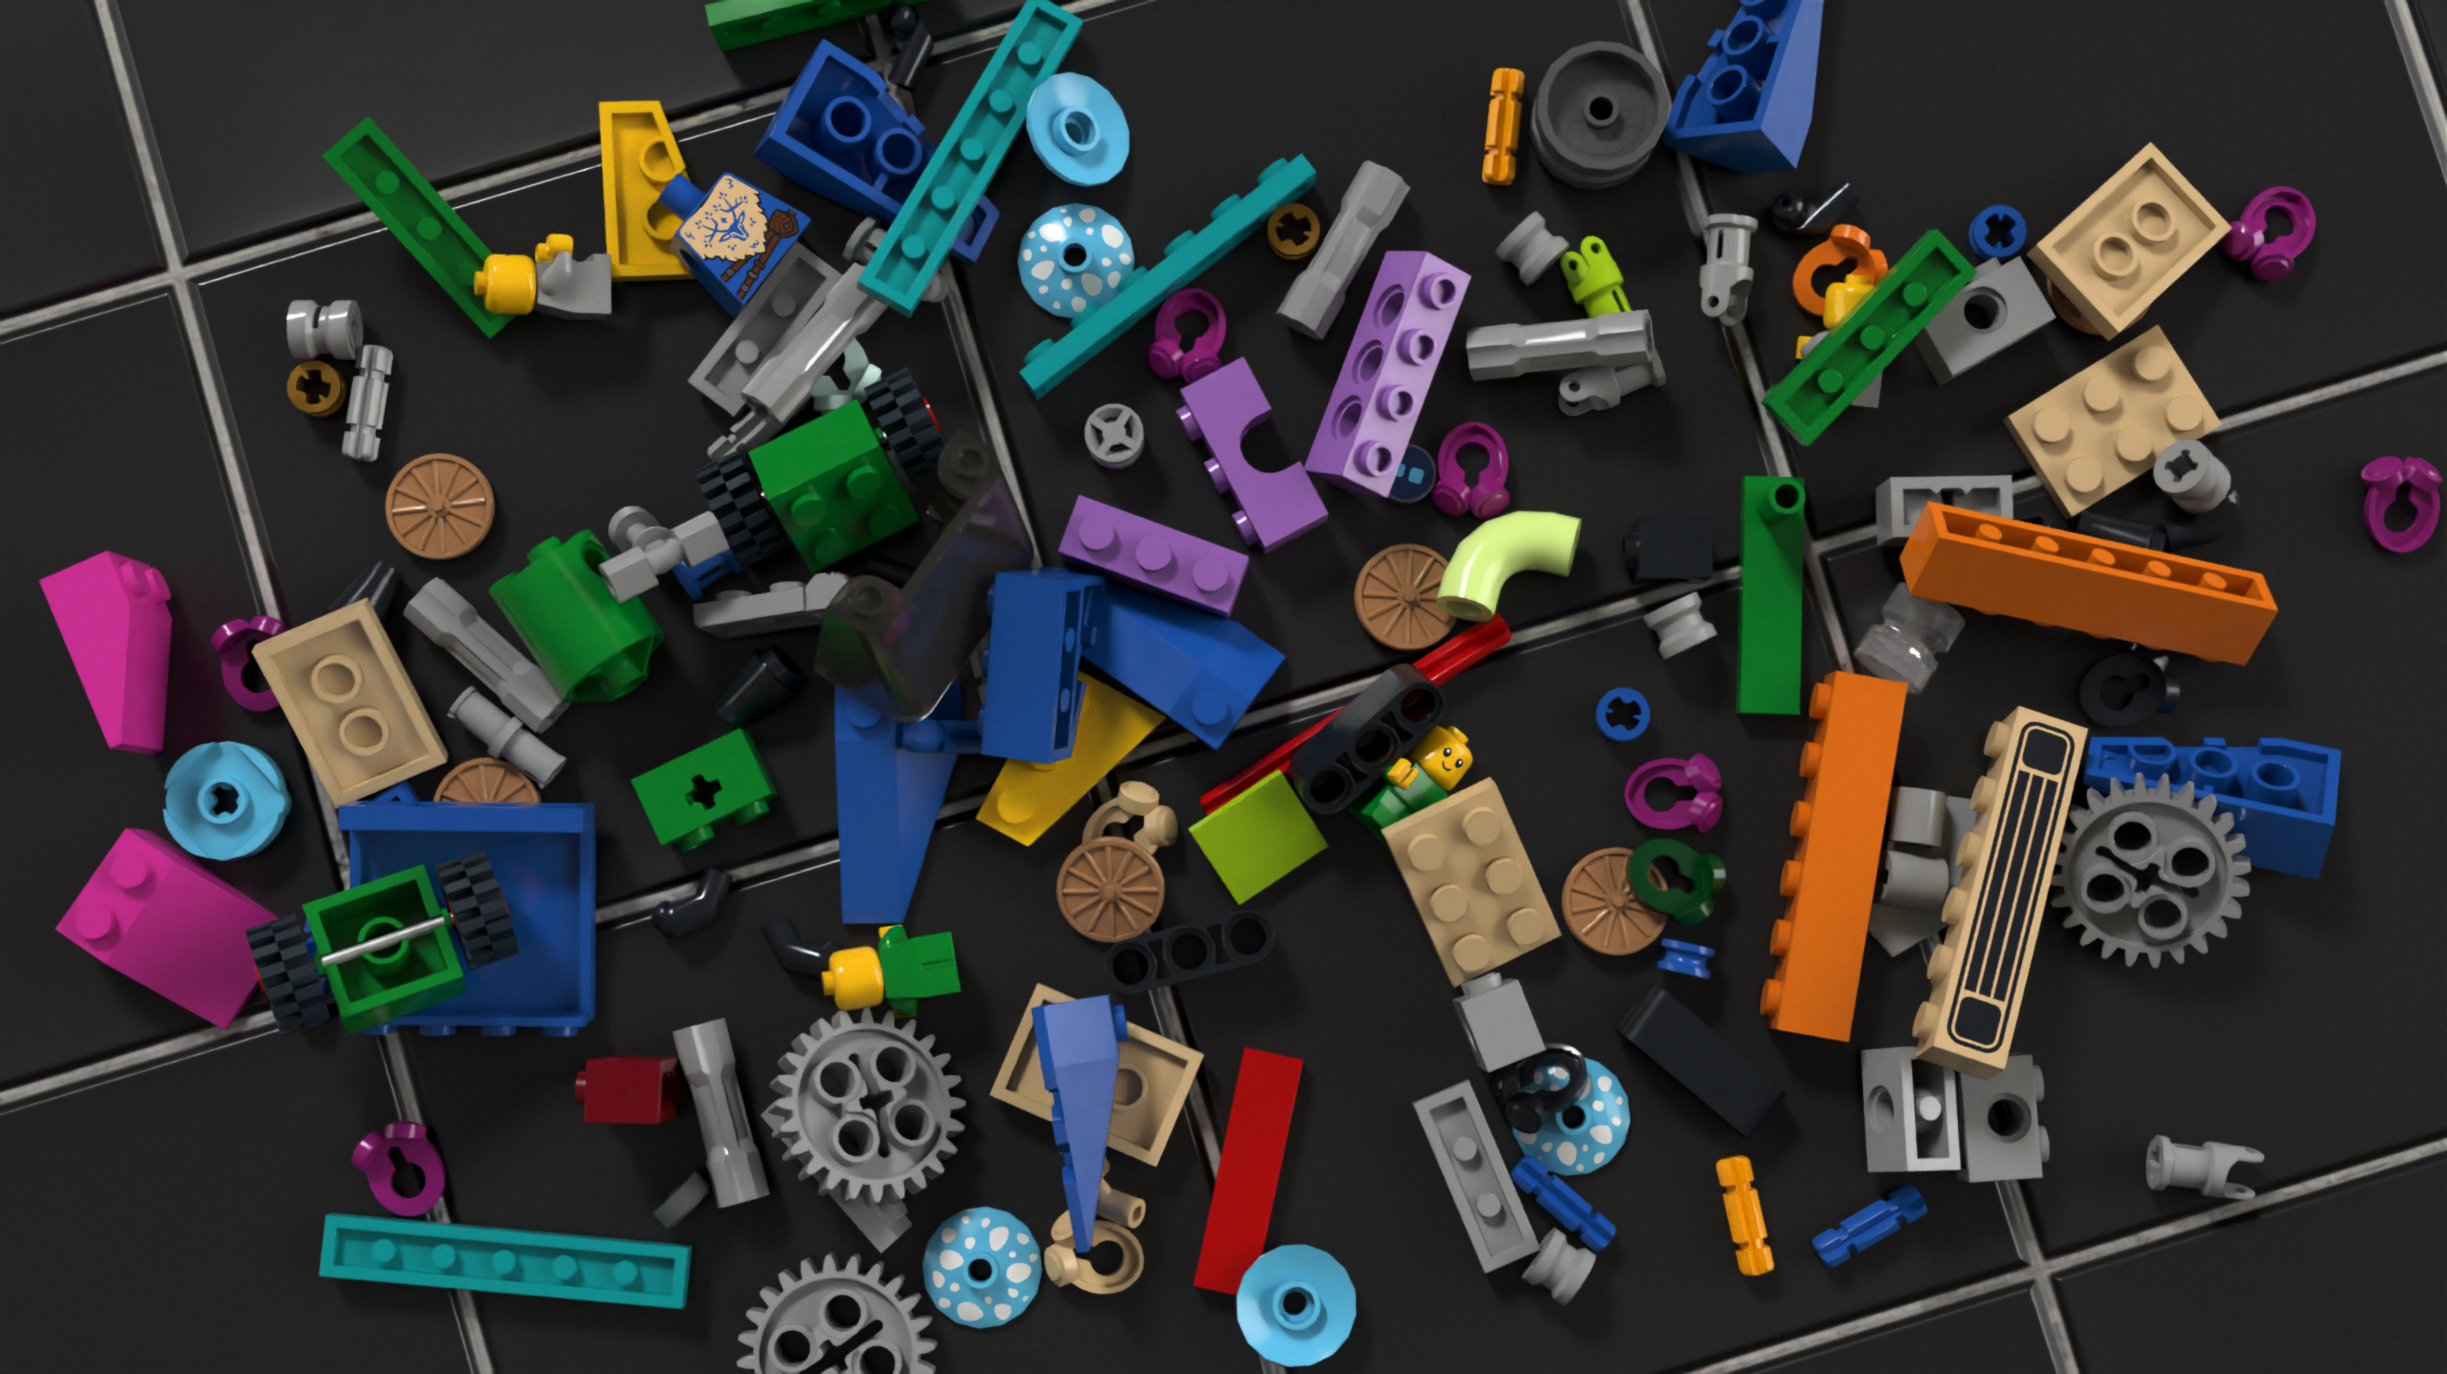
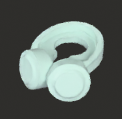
M855 338L843 351L845 355L843 371L851 382L849 389L839 390L830 376L823 375L813 386L810 397L814 399V410L819 411L821 414H827L855 399H858L859 403L863 404L865 400H868L864 387L881 380L882 370L873 364H869L863 348Z

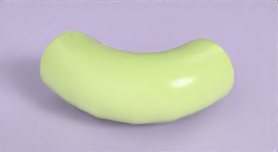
M1515 511L1485 521L1458 545L1443 574L1436 599L1437 606L1444 612L1461 619L1488 621L1494 616L1504 582L1513 574L1524 570H1539L1568 577L1577 549L1581 519L1554 512Z

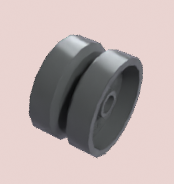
M1593 41L1569 49L1551 64L1531 108L1529 135L1536 157L1553 177L1575 188L1602 190L1625 183L1644 167L1667 124L1669 98L1661 74L1645 55L1622 43ZM1591 111L1602 114L1601 120L1595 119L1591 115Z

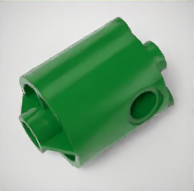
M591 529L577 533L564 544L560 542L558 537H552L543 541L527 554L526 557L531 563L520 573L513 572L506 575L490 587L488 592L565 703L610 702L628 694L649 676L646 671L649 657L665 638L663 631L638 595L621 604H618L612 597L598 568V565L612 558Z

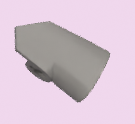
M1892 787L1885 849L1880 851L1867 933L1889 957L1900 954L1921 940L1948 926V923L1942 922L1943 907L1950 890L1953 887L1958 888L1963 867L1956 865L1957 852L1965 833L1973 831L1977 815L1976 811L1970 809L1971 799L1947 796V793L1928 789Z

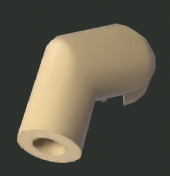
M1105 1156L1097 1215L1124 1226L1136 1228L1144 1218L1146 1211L1145 1201L1109 1186L1103 1179L1110 1169V1163L1106 1160Z

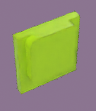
M1279 769L1188 828L1238 905H1241L1329 846Z

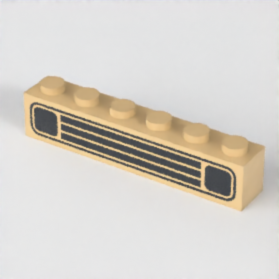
M2018 706L2002 722L1995 721L1992 725L1984 747V755L1991 757L1987 776L1979 778L1970 802V809L1977 812L1973 831L1965 833L1957 852L1956 865L1963 867L1958 888L1953 887L1950 890L1942 911V922L1949 924L1944 945L1938 944L1928 966L1927 978L1934 981L1929 1002L1924 1001L1921 1004L1913 1025V1036L1920 1038L1915 1058L1985 1081L2005 1070L2088 728Z

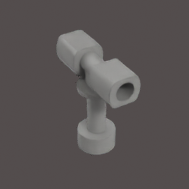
M628 506L614 514L608 528L611 542L622 554L598 565V568L610 594L618 604H621L659 585L655 575L663 574L683 561L691 569L729 550L730 547L718 520L710 511H706L669 530L661 527L657 519L647 510L638 506Z

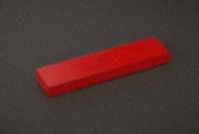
M1244 1047L1195 1275V1287L1237 1295L1244 1273L1263 1253L1303 1059Z

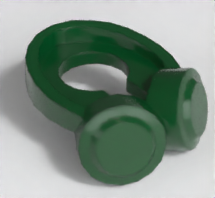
M1654 839L1642 843L1631 852L1625 867L1626 880L1636 898L1655 911L1674 915L1677 923L1684 927L1704 921L1713 912L1714 904L1711 897L1722 891L1726 880V872L1721 858L1714 854L1699 855L1688 845L1672 839ZM1661 855L1672 859L1677 866L1678 874L1690 880L1693 890L1686 893L1676 887L1665 891L1656 889L1648 879V867L1651 861Z

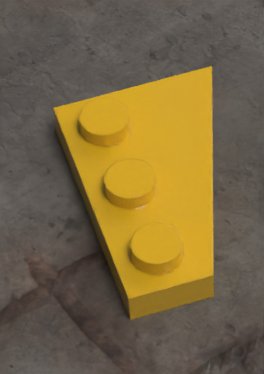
M599 102L607 254H611V282L696 279L673 255L669 248L675 232L683 221L657 202L663 190L678 173L690 181L686 172V166L660 102Z
M1078 670L1077 681H1084L1086 689L1072 757L1050 764L1008 758L976 819L1027 847L1032 846L1080 801L1094 785L1110 770L1112 771L1142 740L1167 718Z

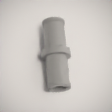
M473 686L468 687L448 711L447 716L456 720L489 746L487 753L496 760L504 757L538 783V786L542 789L546 788L553 781L567 761L566 757L560 756L525 729L527 725L520 718L508 716L477 692V689Z

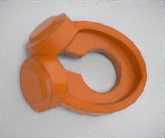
M1836 225L1832 228L1828 241L1816 246L1807 253L1794 272L1792 292L1797 305L1808 314L1823 317L1825 298L1817 295L1811 286L1813 272L1821 266L1829 265L1836 267L1848 258L1856 260V269L1850 274L1870 276L1869 285L1875 286L1888 272V264L1884 254L1880 250L1870 249L1871 238L1863 230L1851 225Z

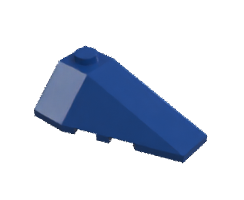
M1740 0L1742 6L1727 30L1717 29L1708 42L1707 46L1713 52L1698 76L1688 74L1679 88L1661 141L1667 147L1744 174L1796 169L1812 120L1824 0Z
M822 39L779 106L752 156L801 186L867 217L873 214L881 220L882 224L890 227L936 152L937 147L923 133L926 128L914 114L908 116L886 91L888 85L875 70L827 40ZM984 194L948 253L970 265L976 262L1001 214Z
M1108 582L1105 592L1094 591L1087 626H1095L1098 629L1094 647L1083 646L1081 653L1083 659L1216 754L1286 658V656L1238 622Z
M1110 994L1031 1008L1045 1090L1053 1093L1055 1105L1051 1106L1052 1126L1059 1154H1063L1065 1166L1062 1167L1063 1183L1077 1253L1088 1252L1092 1247L1120 1060L1119 1042L1129 1041L1123 1004L1112 1006Z

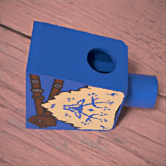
M727 172L722 174L707 194L678 173L657 200L658 203L683 221L675 232L669 246L671 252L726 312L735 319L792 245L802 238L812 220L797 209Z

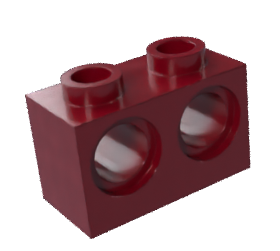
M608 1055L586 1060V1071L578 1072L575 1087L577 1108H585L584 1123L661 1124L681 1117L682 1068L679 1056Z

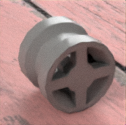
M1535 211L1507 236L1496 249L1495 254L1502 262H1512L1519 269V279L1528 287L1538 280L1565 253L1570 244L1562 236H1553L1545 228V219Z
M1106 404L1097 408L1089 416L1085 425V442L1091 457L1099 465L1106 468L1123 469L1132 465L1141 456L1145 446L1144 429L1139 416L1131 408L1121 404Z
M2186 439L2171 444L2159 455L2154 465L2153 476L2156 485L2167 495L2172 496L2173 501L2186 512L2196 514L2215 508L2226 497L2230 489L2231 476L2228 468L2216 457H2213L2212 452L2200 441Z
M1697 591L1643 617L1647 628L1655 630L1661 641L1658 650L1663 660L1718 635L1713 623L1704 621L1699 609L1702 601Z
M1554 1227L1539 1244L1541 1250L1533 1253L1526 1265L1522 1278L1532 1285H1544L1551 1290L1552 1298L1564 1306L1574 1297L1587 1278L1595 1262L1596 1255L1586 1248L1575 1249L1567 1243L1566 1235Z

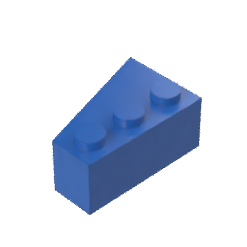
M1044 566L995 572V582L990 586L987 595V612L992 618L990 642L986 645L982 656V672L987 678L986 697L977 718V731L982 738V755L1045 764L1072 757L1086 689L1084 681H1077L1080 657L1083 646L1094 647L1098 629L1095 626H1087L1094 591H1106L1109 574Z

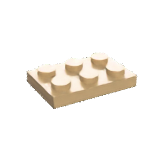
M2150 142L2033 247L2027 255L2094 327L2110 341L2229 232L2232 227Z
M2159 325L2154 326L2002 420L2066 520L2154 467L2159 455L2171 444L2186 439L2198 440L2222 425Z
M368 597L260 642L251 651L335 809L339 808V805L356 801L447 762L449 754Z
M1491 777L1381 829L1445 973L1454 988L1562 935L1499 789Z
M1037 983L990 1092V1096L1048 1121H1053L1051 1106L1055 1105L1053 1093L1045 1090L1031 1008L1078 999ZM1127 1021L1129 1041L1119 1042L1120 1060L1107 1146L1157 1167L1204 1054Z

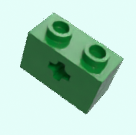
M742 728L631 780L661 846L674 847L679 844L682 852L694 849L714 839L715 834L712 828L732 818L736 825L740 826L767 814L770 810L766 802L780 796L750 731ZM703 780L721 785L722 790L714 795L716 803L714 807L701 802L697 803L695 799L696 796L704 791L701 783Z

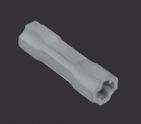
M1370 160L1363 162L1341 200V210L1308 268L1297 276L1276 312V315L1285 324L1315 340H1323L1345 302L1346 289L1379 232L1389 226L1410 189L1402 177L1387 167L1377 165Z
M855 262L827 293L823 306L780 355L771 358L742 390L741 399L748 404L754 414L767 424L782 429L807 401L814 384L856 336L867 332L888 307L857 289L858 279L866 266Z
M1648 309L1602 314L1596 318L1532 325L1514 323L1472 328V331L1467 332L1466 349L1469 371L1474 381L1517 377L1528 372L1597 365L1607 368L1647 364L1654 360L1652 320Z
M438 577L432 579L407 604L403 615L435 644L444 647L495 692L500 697L502 703L535 733L541 734L547 730L569 707L570 703H565L543 669L533 664L477 614L476 609L443 579L440 580Z
M725 1018L672 1032L683 1076L689 1084L707 1154L706 1166L717 1208H724L769 1195L770 1192L758 1148L753 1142L735 1072L736 1060Z

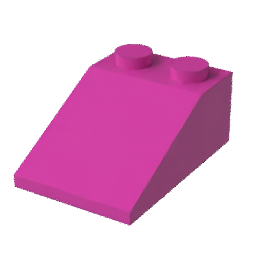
M105 551L39 580L109 749L154 755L163 751L172 617L165 603L171 599V594L162 574L157 568H151L148 564Z
M126 828L55 930L108 966L221 1029L228 1030L260 984L254 968L256 963L245 930L279 918L153 831Z

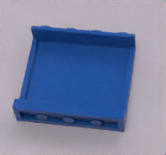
M353 801L339 805V830H350V889L424 864L441 910L447 908L440 888L435 866L484 850L493 869L494 877H496L504 896L519 948V954L470 970L454 929V932L450 933L449 936L464 975L467 994L362 1030L359 1033L366 1035L392 1034L397 1032V1025H420V1034L439 1036L457 1033V1026H480L481 1035L509 1036L517 1034V1026L541 1027L542 1036L567 1037L577 1035L578 1027H584L595 1018L596 803ZM339 1015V1024H343L341 1016Z

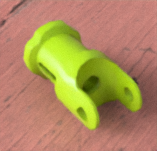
M1588 236L1581 243L1580 250L1582 256L1571 251L1561 257L1560 267L1568 282V288L1576 305H1584L1589 318H1596L1608 313L1632 311L1621 288L1624 282L1621 272L1601 239L1595 236ZM1591 245L1597 247L1598 253L1592 251ZM1569 262L1575 264L1576 270L1570 268Z

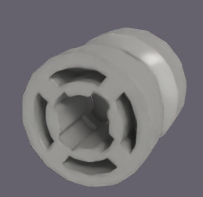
M313 300L292 301L287 315V340L292 357L296 360H314L320 354H331L337 360H356L357 350L363 342L362 316L358 303L354 300H336L330 306H319Z

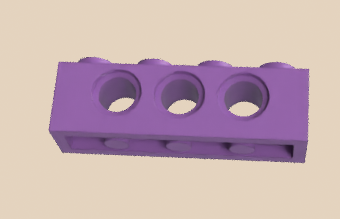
M1386 251L1304 466L1307 473L1348 493L1388 498L1471 275L1427 251Z

